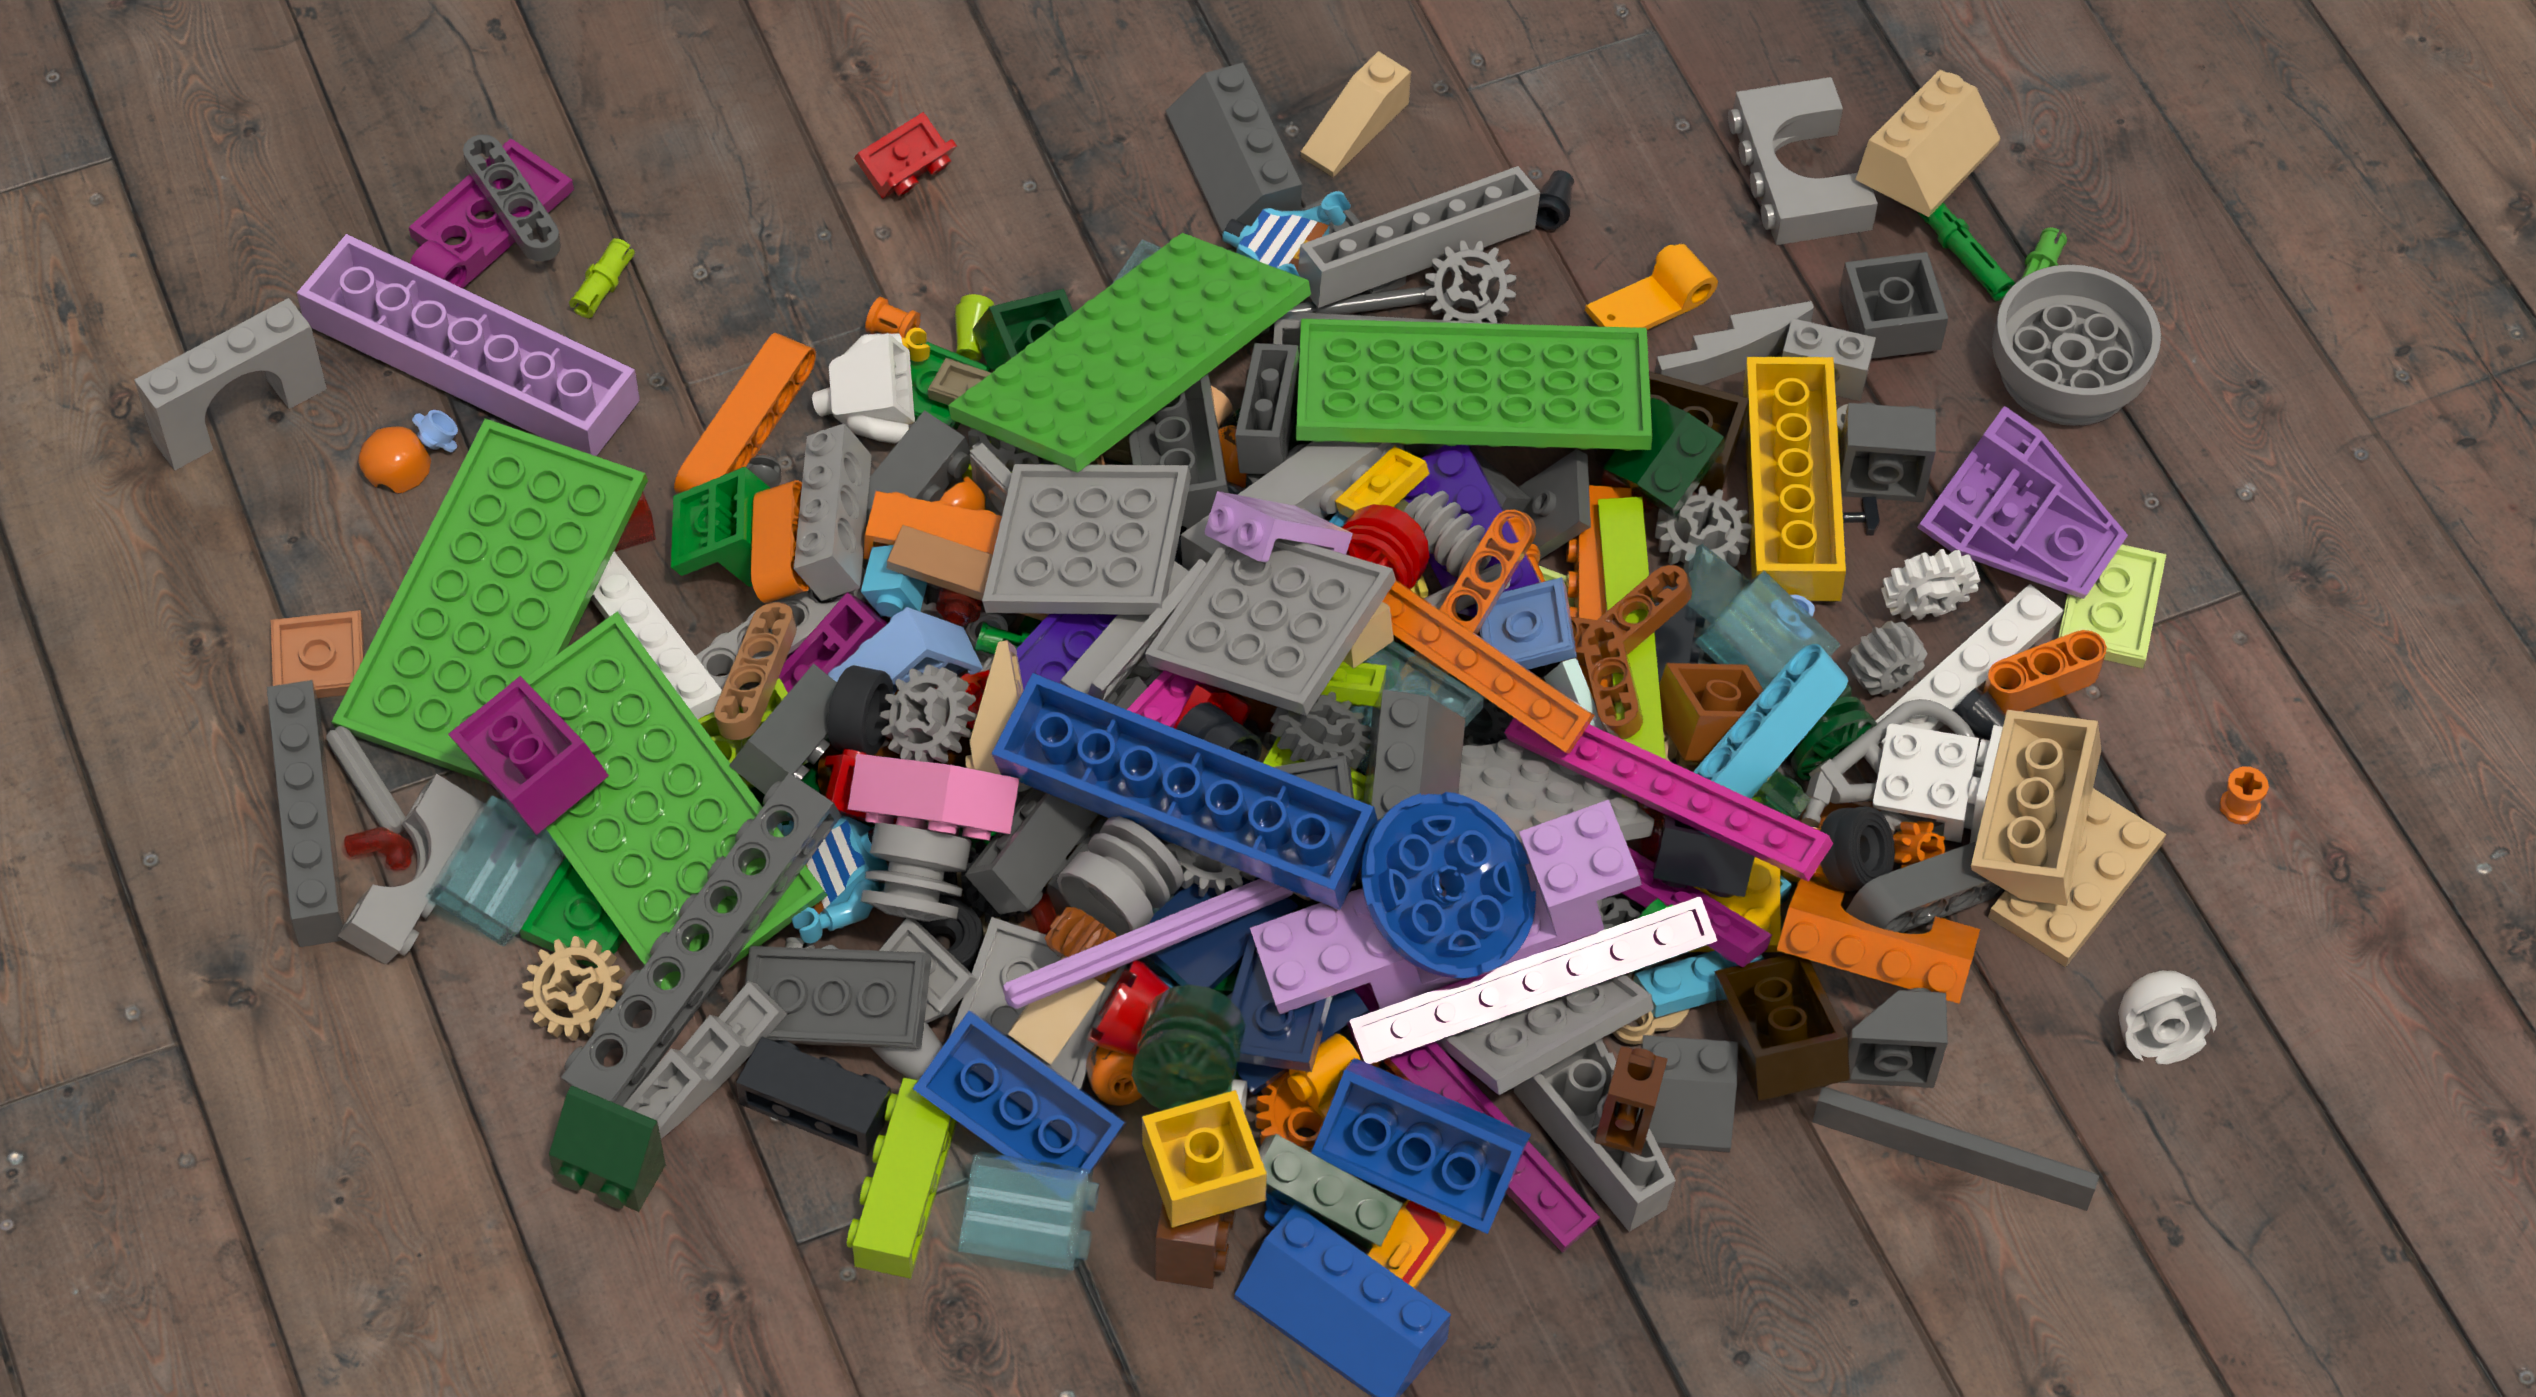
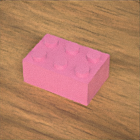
M857 754L848 809L865 812V822L893 824L894 818H897L896 825L928 829L953 836H958L959 829L963 828L962 836L990 841L991 832L1011 833L1019 778L948 764Z

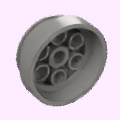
M2058 265L2043 268L2025 276L2007 292L1999 308L1993 332L1992 349L1996 365L2007 391L2022 408L2049 422L2062 425H2088L2113 416L2143 391L2151 378L2159 353L2161 331L2157 316L2148 300L2140 291L2124 279L2094 267Z

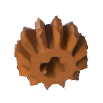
M1066 907L1060 916L1057 915L1050 925L1051 929L1045 936V940L1049 949L1056 953L1058 957L1067 958L1118 936L1081 909ZM1120 967L1096 976L1094 979L1098 982H1107L1110 976L1115 974Z

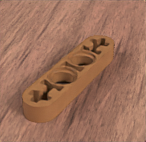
M774 602L763 605L756 610L751 619L714 711L719 732L726 739L741 740L755 733L760 725L797 631L793 611L785 603ZM762 651L773 652L764 658H752L753 655ZM749 682L760 683L759 686L750 690L739 689L742 685ZM739 707H742L744 713H740Z

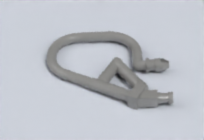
M1917 699L1901 704L1877 723L1875 727H1872L1858 737L1833 759L1827 760L1809 773L1811 779L1804 799L1807 806L1806 812L1802 817V823L1810 827H1818L1821 821L1820 815L1824 807L1829 804V801L1835 804L1873 801L1876 783L1849 784L1842 774L1864 757L1878 775L1883 752L1878 745L1886 737L1889 724L1901 725L1913 716L1926 715L1946 724L1957 735L1976 738L1969 725L1957 713L1940 703L1926 699ZM1975 765V770H1974V776H1975L1976 769H1977V766H1976V765ZM1880 811L1888 821L1892 835L1895 830L1901 831V822H1914L1897 812ZM1945 823L1933 827L1932 833L1943 836Z

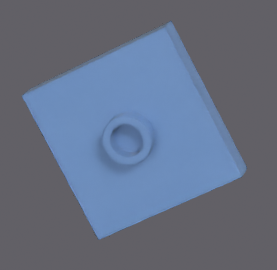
M1563 578L1502 592L1480 629L1481 638L1526 669L1576 658L1577 653L1567 590Z

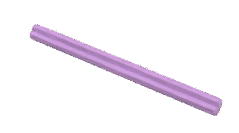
M1260 878L1006 982L1003 986L1005 1000L1009 1006L1019 1009L1290 897L1294 892Z

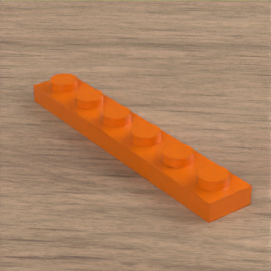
M1397 580L1382 601L1390 606L1393 635L1562 751L1570 754L1594 718V714Z

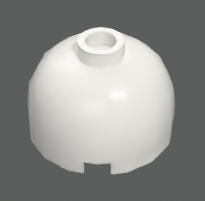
M2158 971L2147 974L2135 981L2124 993L2118 1011L2121 1033L2127 1048L2136 1058L2142 1061V1056L2147 1058L2157 1057L2155 1060L2157 1064H2170L2182 1061L2199 1052L2207 1044L2204 1037L2211 1027L2215 1031L2217 1025L2214 1007L2204 990L2196 980L2177 971Z

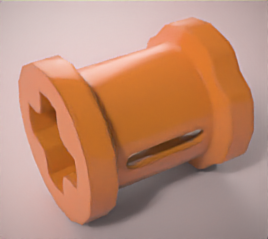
M879 297L869 310L865 322V330L871 334L877 332L882 334H900L901 338H906L908 331L913 328H919L921 321L920 313L911 310L909 313L889 305L888 299Z
M2239 767L2230 773L2227 781L2228 791L2222 794L2219 803L2220 811L2226 816L2227 820L2235 824H2248L2251 820L2258 817L2261 809L2260 802L2266 797L2269 788L2266 776L2253 767Z

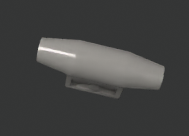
M907 917L879 951L926 952L932 956L921 1049L870 1048L889 1066L905 1077L919 1080L943 1047L927 1023L948 1015L978 979L915 919ZM827 945V946L823 947L822 949H838V948L835 947L834 945Z

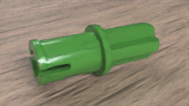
M2050 227L2042 231L2035 250L2029 253L2025 259L2026 269L2022 278L2040 269L2058 266L2057 260L2067 243V237L2064 233H2061L2057 242L2054 243L2059 229Z

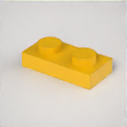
M1396 446L1392 447L1335 500L1339 513L1349 518L1357 509L1372 504L1394 507L1430 474L1426 461Z

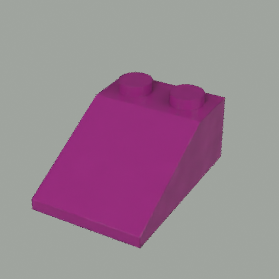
M521 676L448 734L536 835L556 821L559 816L609 776L586 743Z

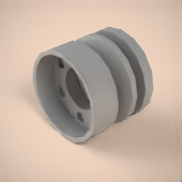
M1117 816L1110 817L1106 821L1100 833L1095 834L1088 844L1089 851L1079 852L1059 874L1057 883L1060 892L1071 907H1076L1091 915L1119 937L1147 925L1154 916L1152 908L1163 907L1168 901L1170 894H1174L1185 879L1183 870L1175 856L1159 839L1137 823Z
M875 823L870 854L889 861L888 871H866L865 879L883 883L885 888L884 892L862 890L861 902L870 904L885 914L902 918L908 917L925 922L941 919L957 920L959 908L939 903L940 894L961 897L962 889L944 882L943 877L944 872H966L972 841L924 829Z

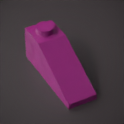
M847 592L786 660L778 679L780 678L789 693L813 663L828 675L832 669L845 662L858 650L864 641L871 639L888 622L870 604Z

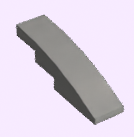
M1812 301L1730 315L1727 330L1693 336L1691 351L1657 356L1654 373L1704 385L1741 372L1746 368L1747 357H1772L1781 352L1785 346L1792 318L1811 322L1814 310Z
M748 981L719 1017L709 1015L681 1050L671 1048L623 1107L657 1120L662 1139L684 1121L753 1053L762 1036L767 1038L787 1013L758 984Z

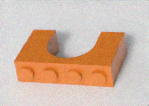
M1800 878L1788 907L1777 951L1906 989L1925 988L1931 992L1946 993L1947 1001L1960 1003L1980 929L1936 916L1931 931L1924 934H1906L1882 929L1851 916L1842 908L1841 905L1845 891L1813 880L1807 882Z

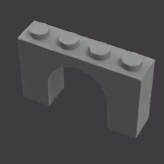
M1832 77L1738 91L1735 96L1734 108L1728 111L1730 131L1732 134H1737L1740 141L1739 155L1743 166L1748 165L1751 172L1750 186L1752 194L1755 198L1759 197L1762 204L1761 217L1763 226L1766 230L1771 229L1776 245L1873 229L1878 203L1873 189L1856 181L1858 173L1828 178H1808L1788 170L1775 155L1778 149L1792 142L1838 135L1843 107Z
M289 298L134 379L153 442L174 470L213 450L205 424V414L214 396L226 384L237 377L254 371H265L267 381L289 409L327 389L312 328Z

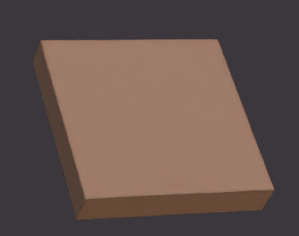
M361 610L271 620L273 686L313 680L317 698L345 695L365 657Z

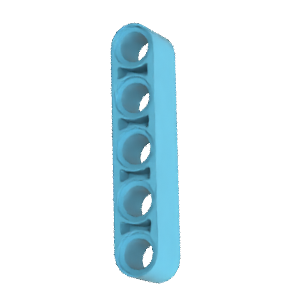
M1819 644L1805 646L1790 659L1693 772L1751 799L1843 693L1848 683L1847 676Z

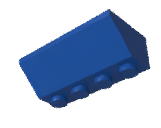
M970 1010L913 1087V1090L1067 1201L1071 1200L1128 1123Z
M1354 1058L1343 1073L1311 1153L1344 1172L1488 1234L1531 1134Z
M1296 1204L1265 1238L1234 1295V1299L1371 1397H1400L1448 1339L1451 1317L1449 1312Z

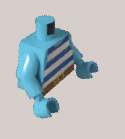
M1335 191L1328 194L1323 199L1321 205L1308 210L1278 211L1267 208L1262 210L1252 226L1231 219L1224 230L1222 240L1236 247V253L1299 276L1300 245L1328 235V224L1331 222L1337 226L1342 225L1346 219L1343 211L1349 210L1351 205L1342 192Z
M842 815L806 863L807 868L828 896L812 908L808 907L792 918L794 928L800 929V936L804 942L810 944L817 942L821 938L822 929L824 928L830 931L838 928L842 929L844 926L862 921L869 916L873 906L861 902L862 890L881 892L885 888V884L865 879L866 871H888L886 860L870 854L874 828L871 829L866 824ZM789 821V825H782V823L777 825L784 837L793 830V821Z

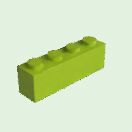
M903 1077L899 1094L891 1093L887 1103L885 1121L890 1123L886 1136L879 1134L876 1139L873 1163H877L874 1176H866L860 1194V1205H864L860 1220L853 1219L850 1224L847 1247L853 1248L855 1267L911 1279L958 1121L913 1090L918 1080Z

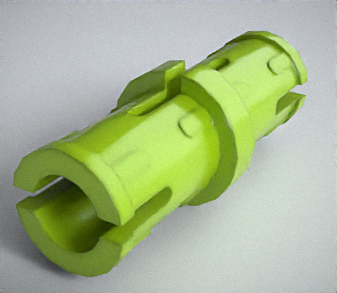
M617 238L612 239L599 261L595 265L591 264L585 272L586 279L569 301L571 308H574L579 303L573 310L576 314L584 318H591L609 291L613 292L619 284L618 277L635 255L634 250L629 249L630 245L627 242Z

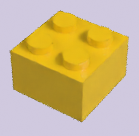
M1236 1090L1142 1116V1144L1172 1227L1266 1201L1267 1173Z

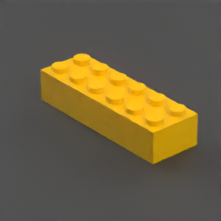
M1747 357L1743 396L1749 398L1745 417L1749 524L1752 525L1750 550L1753 601H1773L1778 597L1784 598L1788 595H1800L1809 601H1841L1846 563L1833 357Z

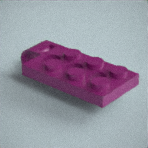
M509 139L502 145L548 213L574 191L571 178L513 139ZM490 157L485 160L487 167L491 165ZM469 174L409 226L411 238L421 244L413 254L409 264L460 288H464L516 241ZM500 178L493 181L491 186L496 189H505L511 186L513 181L507 178ZM519 206L514 208L510 214L515 217H525L533 210L526 206ZM480 211H492L495 213L492 217L484 220L474 217ZM462 236L466 238L458 245H448L445 243L450 237L457 238Z

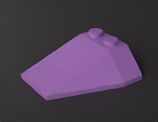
M2006 406L1999 412L1917 527L1951 552L1960 550L1961 556L1969 554L1971 559L2082 599L2087 596L2128 536L2044 434Z

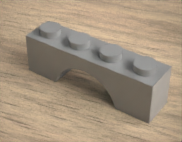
M436 774L422 788L402 823V826L411 836L417 852V869L413 880L405 885L396 887L372 885L358 899L338 936L385 965L398 953L405 956L419 935V932L413 929L418 918L422 916L426 919L439 900L440 895L434 892L441 879L447 881L461 860L459 856L455 855L461 842L468 844L478 831L482 821L477 819L476 816L484 803Z

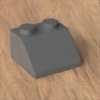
M1913 988L1908 991L1898 990L1852 1029L1848 1043L1850 1080L1840 1083L1934 1088L1948 1044L1946 993L1931 992L1925 988Z
M1643 1035L1641 1049L1649 1050L1655 1056L1668 1059L1649 1126L1658 1146L1730 1152L1737 1088L1738 1042Z

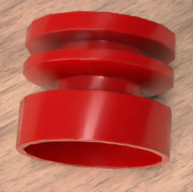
M1372 504L1357 509L1342 525L1341 528L1353 533L1346 555L1392 568L1395 579L1410 590L1425 572L1430 557L1428 540L1420 525L1406 512L1390 505Z

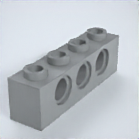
M845 423L821 430L807 436L794 570L821 601L859 589L861 585L872 455Z

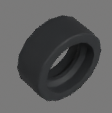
M853 665L846 668L841 674L833 691L828 716V736L834 749L843 752L844 749L856 750L872 756L881 748L886 738L882 735L881 731L890 724L888 720L880 717L881 712L891 709L892 704L885 699L886 694L894 695L893 683L888 673L882 670Z

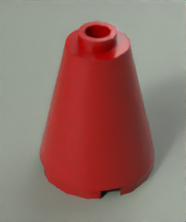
M1138 960L1130 962L1129 971L1125 969L1098 1014L1102 1017V1020L1097 1028L1091 1027L1086 1039L1095 1044V1046L1182 1072L1201 1074L1203 1070L1212 1073L1220 1060L1217 1046L1221 1034L1143 962Z

